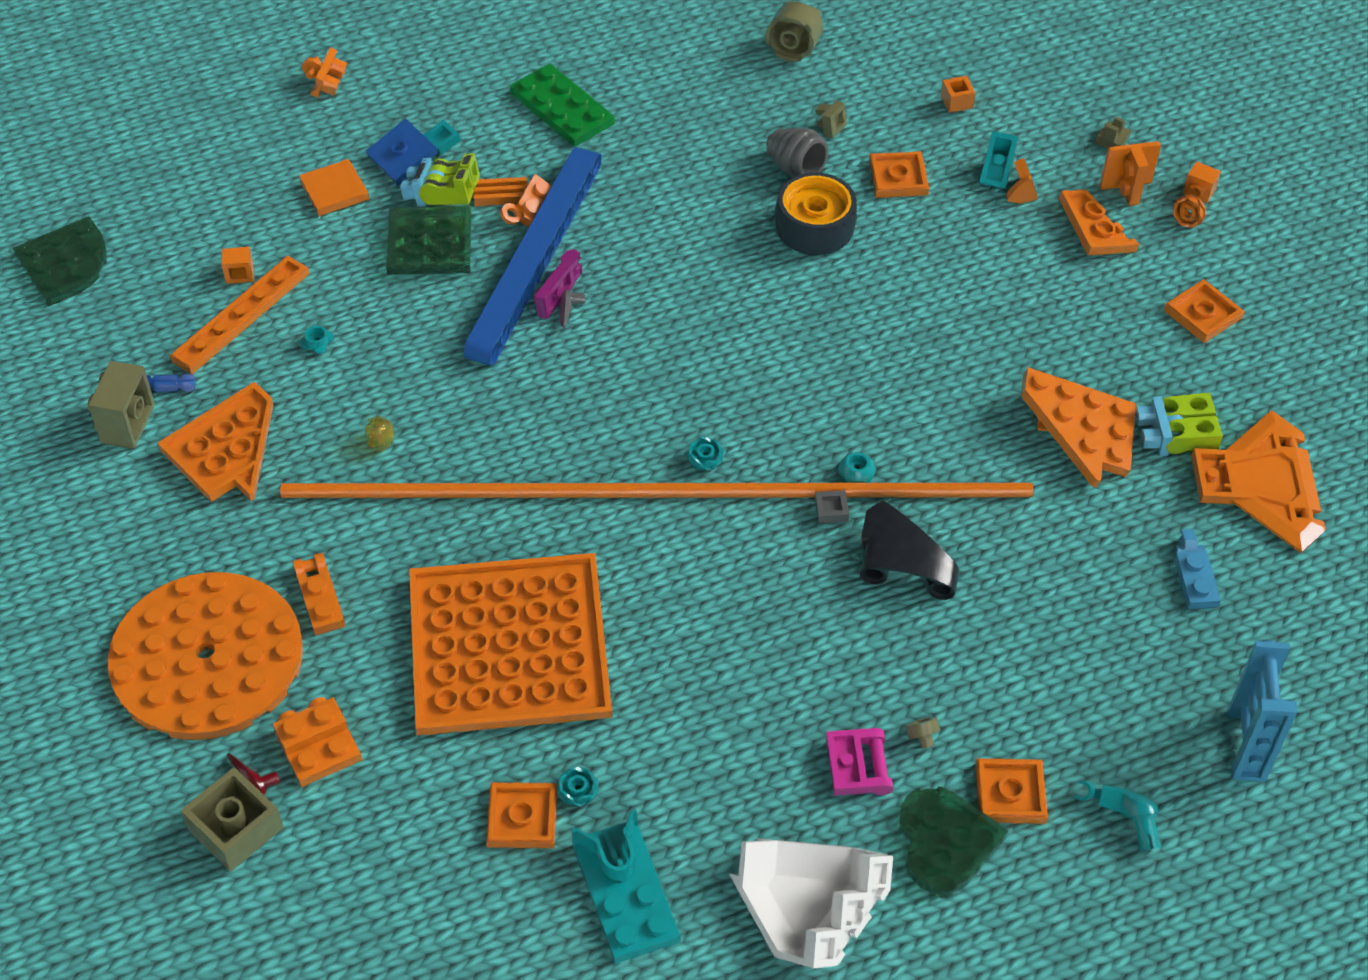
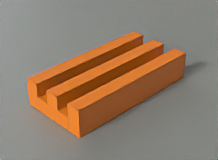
M527 177L479 179L474 189L475 206L517 204L527 186Z

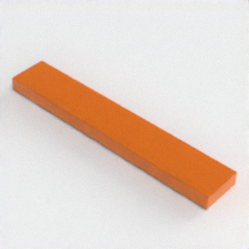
M286 256L170 354L171 362L189 374H194L309 275L308 267Z

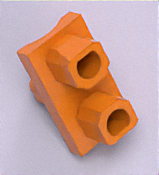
M330 47L323 63L319 57L306 58L303 61L302 70L306 74V78H316V83L311 92L312 96L318 98L321 91L333 96L335 95L340 80L330 75L342 79L348 64L335 58L336 49Z

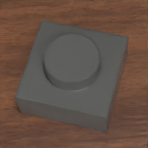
M845 490L815 492L814 500L818 524L848 522L849 511Z

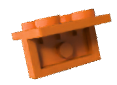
M1159 141L1109 147L1100 179V188L1102 190L1120 188V193L1122 196H1125L1129 206L1139 205L1144 185L1152 183L1161 148Z

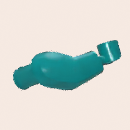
M1090 781L1077 782L1087 786L1088 794L1085 797L1074 794L1076 799L1079 801H1089L1093 798L1099 799L1098 806L1120 812L1135 822L1139 851L1161 847L1154 818L1158 817L1157 813H1159L1155 802L1125 788L1103 784L1101 790L1097 789Z

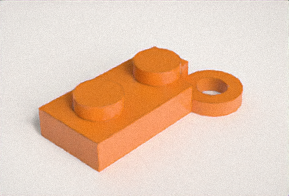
M534 174L517 204L507 203L501 208L500 216L502 220L510 225L521 222L529 228L552 185ZM507 211H512L515 217L509 216Z

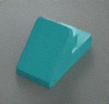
M992 131L979 182L980 185L1006 190L1010 171L1014 163L1018 136Z

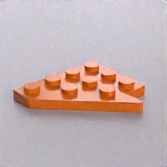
M1028 367L1023 374L1021 397L1089 484L1095 488L1099 485L1102 470L1126 477L1131 470L1136 403Z
M254 381L157 443L159 450L210 502H213L234 487H237L252 501L256 496L274 406L272 397Z

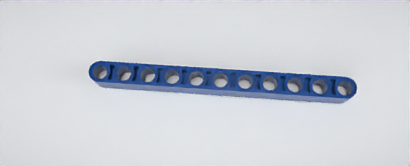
M579 147L572 149L468 336L464 346L465 359L490 366L496 363L596 178L601 166V153Z

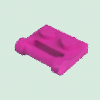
M868 728L826 731V745L834 796L864 793L887 795L893 792L892 779L888 777L883 744L885 743L884 730ZM861 744L870 746L875 775L873 778L866 777Z

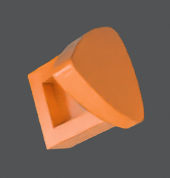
M1022 158L1014 161L1019 181L1006 193L1008 202L1024 203L1037 200L1038 196L1025 159Z

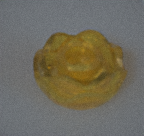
M376 415L368 419L369 423L365 428V432L369 436L368 446L374 449V451L376 450V452H382L393 443L394 430L388 419Z

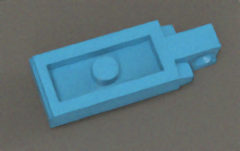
M1194 529L1181 530V536L1178 539L1179 546H1176L1174 561L1187 609L1219 607L1221 599L1207 550H1205L1204 545H1197Z

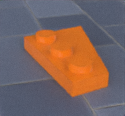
M1086 189L1061 191L1058 199L1087 255L1137 252L1140 244L1134 238L1129 240L1123 233L1124 228L1118 222L1113 223L1105 215L1106 209Z

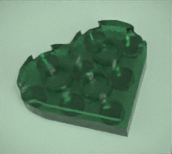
M937 786V789L927 788L920 790V788H916L906 796L900 809L898 827L911 842L907 853L906 872L920 888L936 894L940 898H948L965 887L1003 843L1009 830L956 793L941 786Z

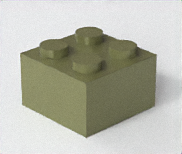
M110 361L105 372L100 374L95 393L89 397L88 411L91 412L94 429L97 431L101 443L135 449L155 406L144 366Z
M235 767L180 810L187 830L230 872L283 829L278 808Z

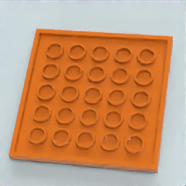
M595 553L409 569L417 736L612 718Z

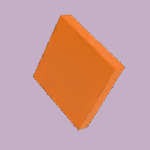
M922 151L869 154V166L875 198L929 195V184Z
M349 159L299 175L300 183L318 216L369 200V193Z
M1205 279L1167 302L1163 310L1203 343H1206L1241 320L1245 313L1244 310Z
M976 758L975 770L979 822L1047 823L1048 813L1042 760Z
M490 782L487 848H555L557 783Z

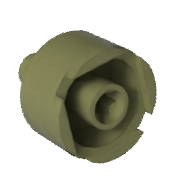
M785 2L766 29L765 37L768 46L770 47L771 45L775 50L774 54L785 61L798 62L802 58L808 57L823 33L821 13L817 8L810 7L801 2Z

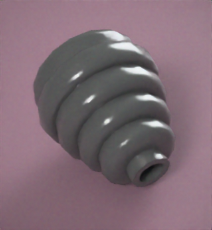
M797 127L778 129L770 134L766 141L768 155L790 179L810 172L821 173L826 165L828 158L827 142L813 129Z

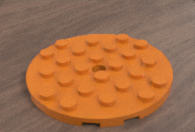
M199 573L185 576L160 586L143 597L129 610L113 635L108 653V673L119 703L129 712L131 718L150 731L155 729L167 733L169 737L176 739H213L236 733L253 725V720L260 717L266 711L271 713L288 694L289 686L299 674L303 657V641L300 627L292 608L270 586L251 577L234 573ZM205 647L214 651L212 656L208 658L198 657L199 653L205 650Z

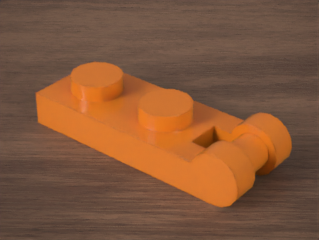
M323 552L313 555L314 558L292 561L315 636L346 627ZM318 570L319 574L307 577V572Z

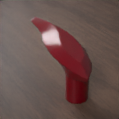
M230 753L227 754L231 764L263 795L266 794L265 789L280 784L278 774L275 771L260 777L257 772L247 767L237 757Z

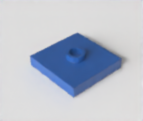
M406 118L365 151L368 157L397 185H400L402 181L407 179L409 167L420 166L423 158H433L439 153L437 148Z

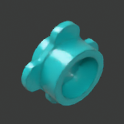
M312 326L305 331V339L300 341L302 349H311L317 354H322L327 351L326 347L329 342L334 340V335L331 332H327L322 326Z

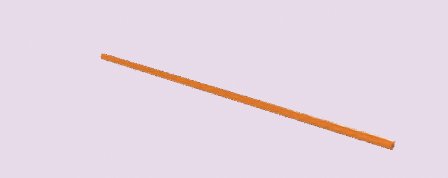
M281 483L280 495L281 498H815V492L845 490L846 498L1033 497V483Z

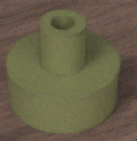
M936 716L915 720L905 725L908 738H919L921 748L934 746L931 734L940 731Z

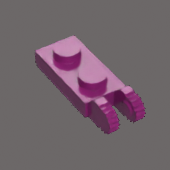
M569 249L560 257L561 263L550 273L543 286L537 289L534 295V303L536 304L538 317L548 319L561 303L563 291L566 289L570 291L580 277V274H582V265L578 263L581 259L580 252L576 249Z

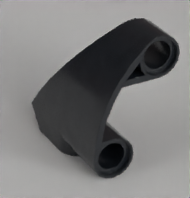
M884 500L866 511L862 530L864 554L859 573L863 581L875 585L883 584L887 580L889 571H898L921 577L928 593L936 599L949 600L955 596L959 567L930 536Z

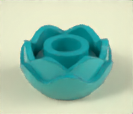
M701 437L690 444L687 458L694 468L700 471H711L722 463L724 449L721 448L717 440Z
M859 452L846 455L838 466V474L845 483H869L876 472L872 459L866 454Z
M573 767L561 774L557 785V792L561 800L566 804L581 807L594 800L598 793L599 782L590 770L582 767Z

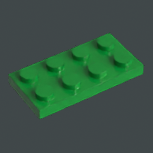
M551 63L510 85V93L574 147L615 124V116Z

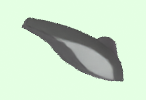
M567 289L563 291L559 317L563 329L568 323L572 304H585V293H570Z

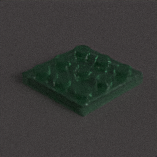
M472 207L390 208L386 263L387 275L471 273Z

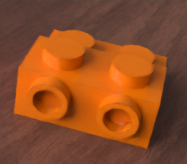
M324 697L316 698L309 703L307 709L298 713L293 710L286 711L278 717L277 722L273 723L279 744L301 787L362 761L361 753L334 697L328 700Z

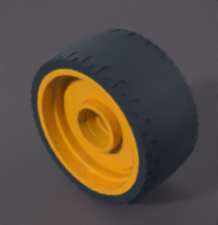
M810 172L792 177L780 188L775 207L776 230L781 241L791 249L809 255H825L840 250L852 238L857 219V200L854 191L848 183L827 173Z

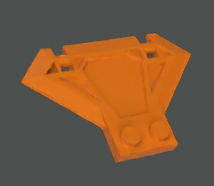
M1271 410L1226 450L1194 448L1191 458L1200 503L1236 505L1299 553L1308 548L1326 530L1324 521L1314 519L1313 514L1321 513V507L1308 450L1298 448L1297 445L1305 442L1304 433Z

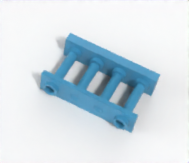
M1273 640L1255 641L1227 709V717L1241 718L1243 742L1231 767L1232 779L1266 782L1297 715L1296 701L1281 699L1278 678L1290 651V643H1278Z

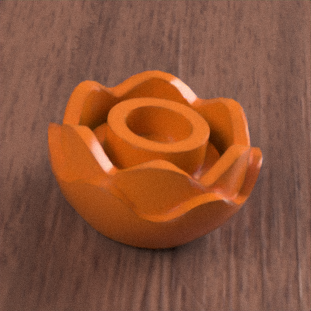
M1184 195L1175 201L1173 215L1179 225L1194 228L1204 221L1206 207L1197 196Z

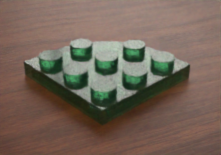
M90 216L12 248L15 257L48 307L89 288L100 277L99 272L103 265L107 264L108 258L104 238Z

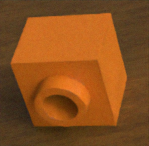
M967 76L942 80L940 96L949 113L974 107L976 92Z
M1196 161L1188 173L1183 194L1197 196L1203 202L1208 203L1216 191L1221 171Z
M250 247L222 249L221 265L226 284L254 282V263Z

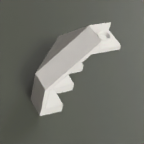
M756 838V841L741 842L739 873L729 875L774 957L811 968L837 966L845 956L843 948L851 937L857 938L872 917L869 911L876 901H883L890 892L893 856L855 847Z

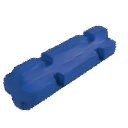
M178 374L154 375V378H151V375H147L150 389H155V392H179V389H182L183 392H191L196 387L195 376L192 374H182V377H178Z

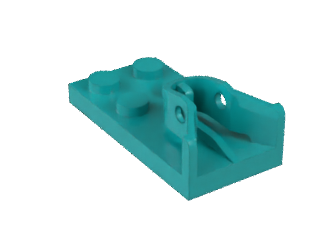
M637 810L630 811L627 822L589 834L578 828H572V847L614 964L681 943L679 930L638 826Z

